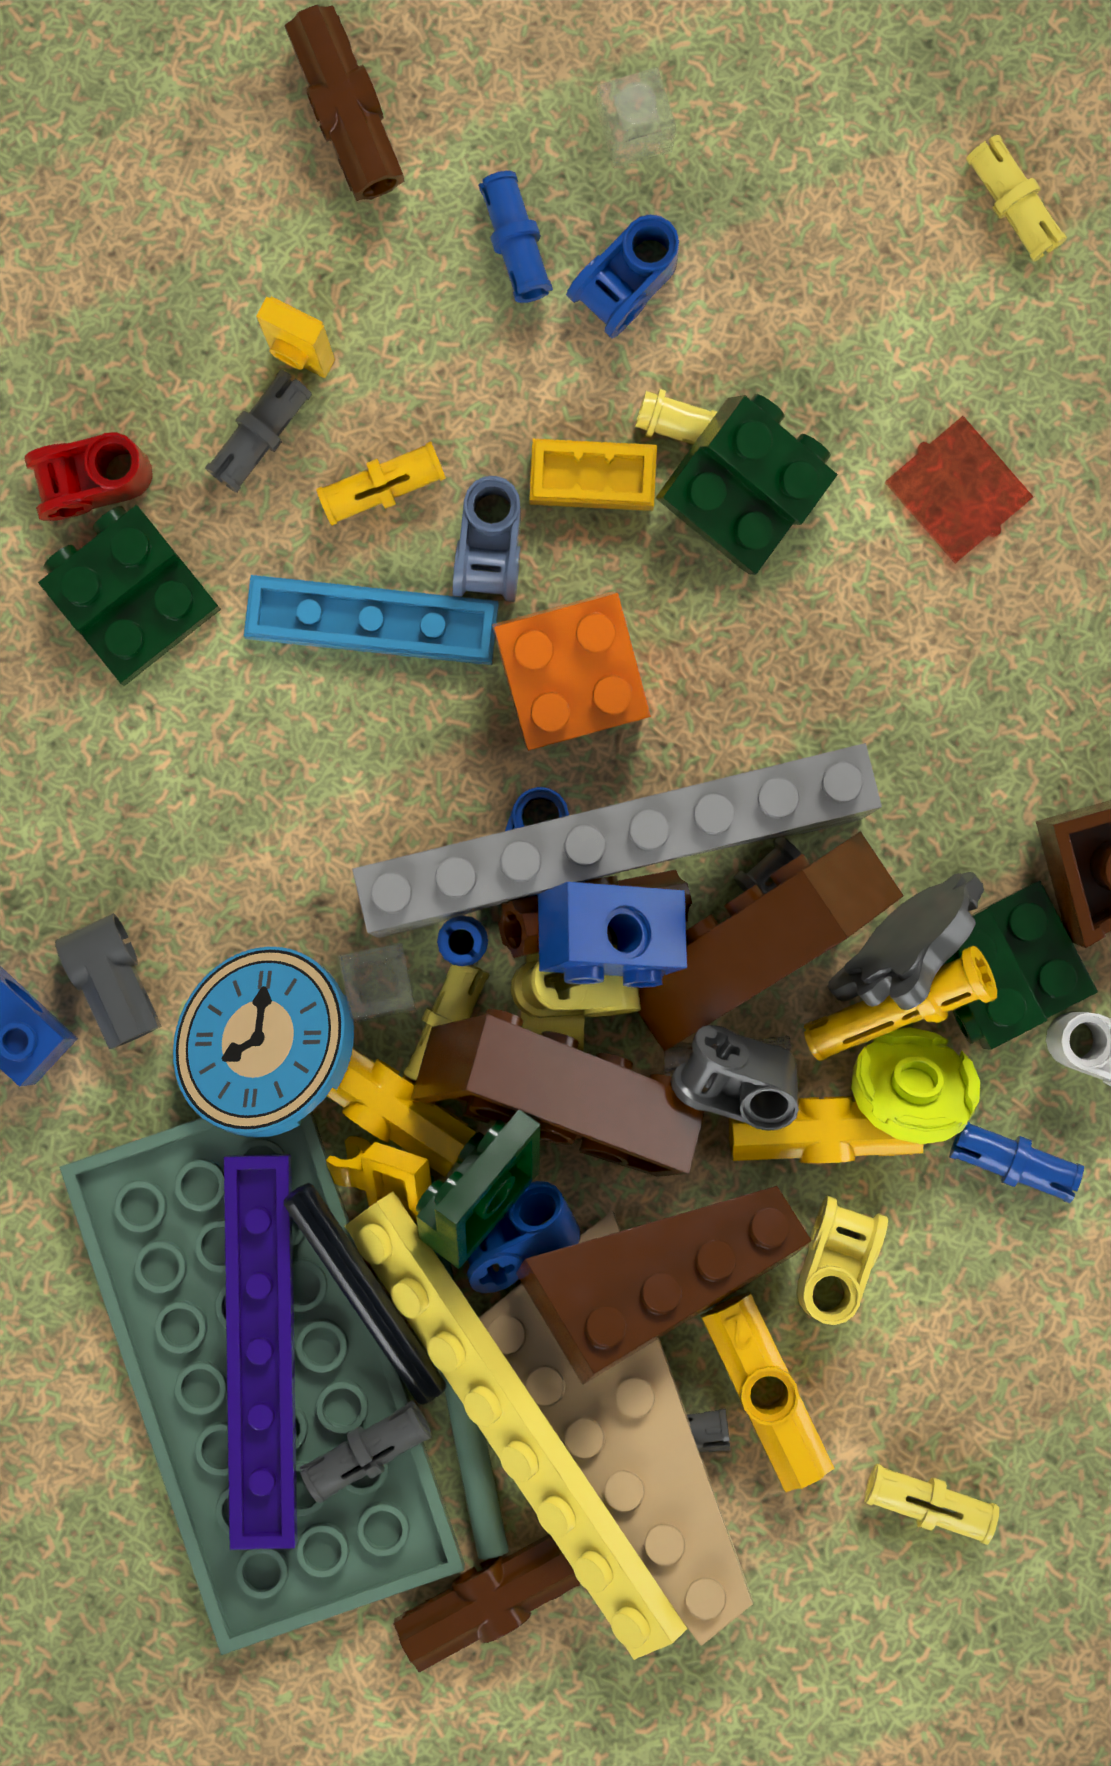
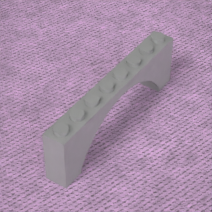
M864 743L353 868L352 871L367 933L381 938L438 924L452 917L535 895L565 882L581 883L683 857L768 839L805 834L862 820L880 809L882 805L867 746Z

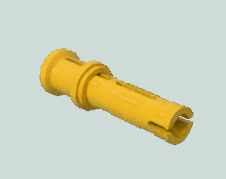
M971 946L962 951L961 958L940 967L932 981L927 998L918 1006L909 1010H903L894 1002L890 995L882 1003L874 1007L861 1001L834 1014L804 1024L806 1043L813 1056L817 1060L823 1061L843 1050L873 1040L912 1022L915 1023L925 1019L927 1022L933 1021L938 1023L948 1018V1011L978 999L984 1003L991 1002L997 998L996 982L982 952L977 947Z

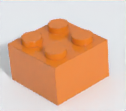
M617 592L604 593L492 624L524 744L528 751L651 717Z

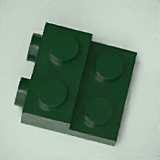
M754 394L751 400L746 395L727 398L655 497L734 564L752 575H756L790 527L792 525H802L838 475L825 464L831 456L830 452L809 435L800 434L797 439L780 425L785 417L782 410L772 401L759 394Z
M137 504L129 511H126L123 506H117L102 515L93 525V530L97 536L81 549L77 550L74 545H67L55 552L43 566L48 575L38 582L75 630L84 637L123 686L127 685L221 610Z
M1040 880L971 914L976 922L974 929L961 947L944 963L947 964L961 958L962 951L971 946L977 947L987 960L996 982L997 998L988 1003L978 999L953 1010V1014L967 1041L972 1044L979 1040L982 1048L992 1050L1047 1022V1018L1098 993Z
M520 1109L507 1124L498 1120L485 1135L481 1132L473 1135L458 1156L457 1163L460 1166L445 1182L438 1179L432 1183L416 1206V1211L419 1213L416 1216L419 1239L458 1269H460L539 1174L540 1124Z

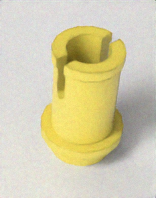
M659 389L658 394L646 391L635 427L646 430L645 437L652 438L653 433L694 445L718 412L665 397L666 390Z

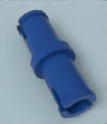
M513 171L493 173L482 180L483 183H479L478 186L484 197L494 228V232L490 237L494 251L503 256L514 290L515 301L518 303H528L547 296L549 294L548 291H552L553 287L548 279L537 242L541 235L537 223L528 218L517 184L516 173Z
M464 915L452 917L439 930L437 939L439 952L445 960L453 965H473L483 957L487 950V931L482 923L473 917ZM464 929L471 933L474 939L472 950L462 952L454 947L452 937L456 930Z
M970 1122L967 1123L960 1134H956L949 1158L959 1159L1002 1176L1001 1183L1015 1187L1019 1182L1063 1199L1064 1202L1069 1204L1075 1197V1193L1072 1190L1078 1191L1084 1173V1165L1075 1164L1031 1147L1032 1140L1018 1136L1016 1140H1012L970 1124Z

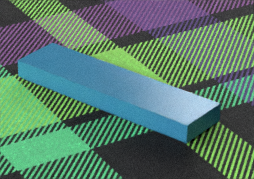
M251 575L244 637L249 640L492 665L495 643L492 624L497 623L499 602Z

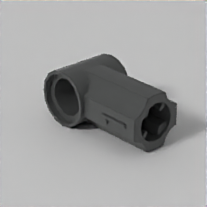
M114 913L55 940V947L62 966L75 988L83 991L109 1049L117 1048L162 1027L134 967L138 964L135 950L131 942L124 943L123 940L129 937L121 921Z

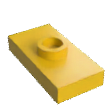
M266 296L256 317L270 348L269 352L291 367L300 370L305 368L326 378L335 358L323 322L272 296L270 298Z
M532 439L529 504L653 511L657 445Z

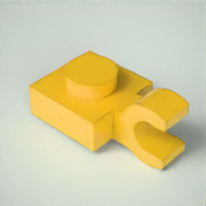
M350 1136L345 1140L347 1160L331 1155L326 1159V1164L334 1184L342 1187H355L366 1191L368 1206H372L394 1191L413 1221L417 1222L416 1216L419 1213L416 1211V1206L424 1192L432 1184L428 1159L378 1142H374L371 1145L366 1139Z

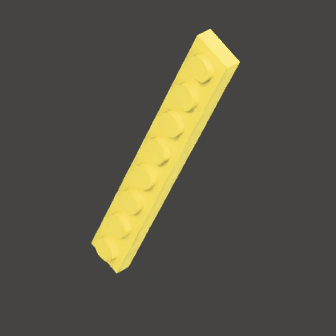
M395 1192L389 1193L344 1226L354 1240L358 1252L369 1262L391 1295L393 1304L405 1316L427 1349L431 1361L441 1370L463 1403L467 1415L477 1424L499 1457L503 1469L522 1491L536 1512L541 1526L552 1536L574 1569L577 1580L588 1590L610 1623L614 1635L626 1647L632 1658L635 1660L673 1644L687 1630V1627L431 1247L419 1239L417 1225Z

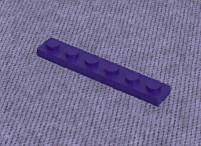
M291 1154L233 1155L224 1157L230 1550L295 1548L298 1543L292 1217L284 1206L283 1201L292 1192Z

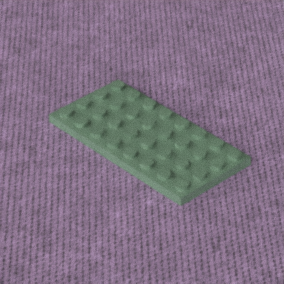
M310 1112L300 1120V1126L279 1135L258 1138L235 1135L200 1118L59 1167L221 1655L459 1573L465 1569V1563L424 1441L384 1464L385 1471L374 1478L366 1475L339 1490V1492L320 1504L311 1496L303 1482L300 1473L302 1472L300 1470L302 1465L326 1454L348 1440V1432L359 1426L364 1430L404 1407L410 1400L404 1382L293 1218L298 1543L295 1548L230 1550L224 1157L233 1155L291 1154L292 1191L306 1183L312 1184L357 1250L354 1240L344 1227L349 1223V1219L338 1186L334 1184L327 1167L326 1159L328 1157L313 1112Z

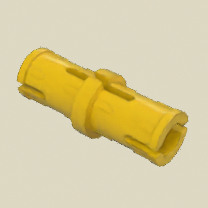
M432 442L425 443V446L381 464L378 458L366 463L367 470L326 487L317 488L318 497L331 526L337 524L338 521L379 504H383L385 509L396 505V497L437 480L442 481L446 479Z

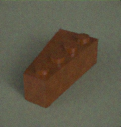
M861 831L811 864L805 855L801 854L770 875L776 887L763 894L756 884L724 905L730 917L718 924L713 915L710 914L686 930L687 968L662 976V985L638 988L641 1007L638 1013L664 1052L691 1036L703 1026H707L843 942L904 896Z

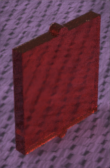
M964 416L960 417L930 444L927 442L920 443L917 447L918 454L885 481V484L955 564L986 537H997L1001 533V525L1033 498V495Z

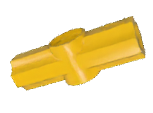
M353 1047L343 1080L337 1090L334 1088L330 1090L327 1097L342 1106V1113L361 1128L384 1142L389 1143L392 1140L409 1153L428 1159L429 1166L446 1177L457 1161L461 1150L476 1133V1130L436 1103L434 1106L412 1100L415 1082L405 1075L401 1077L399 1071L380 1059H376L374 1062Z
M851 1096L824 1097V1099H819V1097L798 1098L799 1110L796 1119L790 1125L778 1130L757 1129L745 1122L729 1118L728 1121L731 1160L799 1158L800 1163H839L855 1161V1156L913 1155L923 1153L924 1144L896 1139L875 1127L860 1111L856 1101H853Z
M751 1292L731 1297L701 1314V1319L784 1492L807 1487L821 1480L827 1473L835 1469L802 1401L797 1385L778 1351ZM772 1376L782 1380L784 1385L783 1394L775 1404L759 1406L752 1402L750 1398L751 1389L760 1378Z

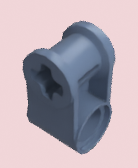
M498 476L482 477L473 482L466 492L460 540L457 542L455 554L453 596L462 597L466 591L502 594L505 601L515 602L521 550V546H518L521 508L518 492L514 485L504 478ZM488 495L502 496L511 506L507 517L498 523L490 524L483 522L475 513L477 504Z

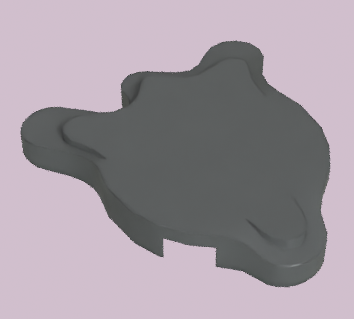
M973 872L957 873L945 882L929 887L902 903L875 929L860 952L831 978L827 986L829 991L840 1001H848L860 996L871 1007L879 1005L889 995L903 1010H909L921 1004L927 998L932 981L940 967L961 947L974 929L976 922L968 911L978 908V901L984 892L983 883Z

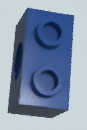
M565 882L538 893L540 972L564 973V982L569 984H596L604 982V975L623 976V986L643 988L662 985V976L687 968L684 890ZM608 926H610L616 934L618 942L617 949H615L611 945L608 939Z
M0 966V1069L19 1087L35 1085L78 1038Z

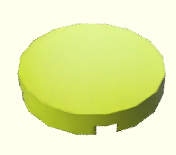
M912 1027L898 1028L895 1031L875 1038L866 1048L864 1046L853 1068L851 1089L860 1111L878 1129L896 1139L918 1144L943 1142L964 1130L979 1103L980 1079L973 1062L962 1050L960 1055H958L953 1049L947 1046L949 1040L935 1032Z

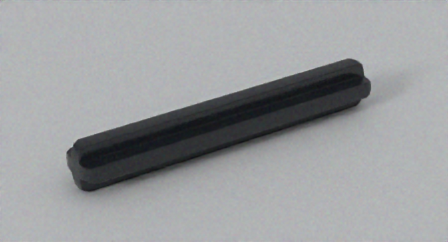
M306 1183L293 1190L283 1200L287 1211L417 1403L424 1405L433 1401L445 1391L446 1382L315 1187L310 1183Z

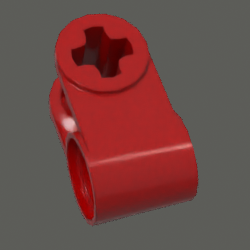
M117 432L104 433L71 443L40 447L28 452L24 456L27 469L33 470L41 499V504L36 509L39 519L43 521L63 520L83 515L95 508L132 500L142 495L149 488L153 477L152 465L148 456L127 436ZM121 454L131 455L132 464L129 472L118 480L107 479L109 462Z

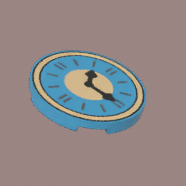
M260 947L246 950L225 960L210 971L196 986L184 1005L178 1020L173 1044V1064L176 1079L184 1098L204 1120L235 1135L255 1138L269 1137L282 1134L300 1126V1120L312 1112L324 1100L332 1088L338 1089L348 1068L354 1043V1021L348 997L342 993L338 983L323 966L301 952L292 949Z

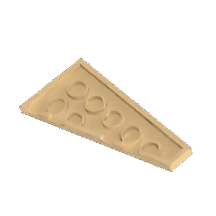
M613 1211L609 1212L580 1236L579 1243L621 1231L615 1213ZM522 1283L479 1317L480 1321L664 1595L701 1646L753 1605L754 1601L729 1531L721 1515L710 1484V1478L701 1459L660 1338L582 1385Z

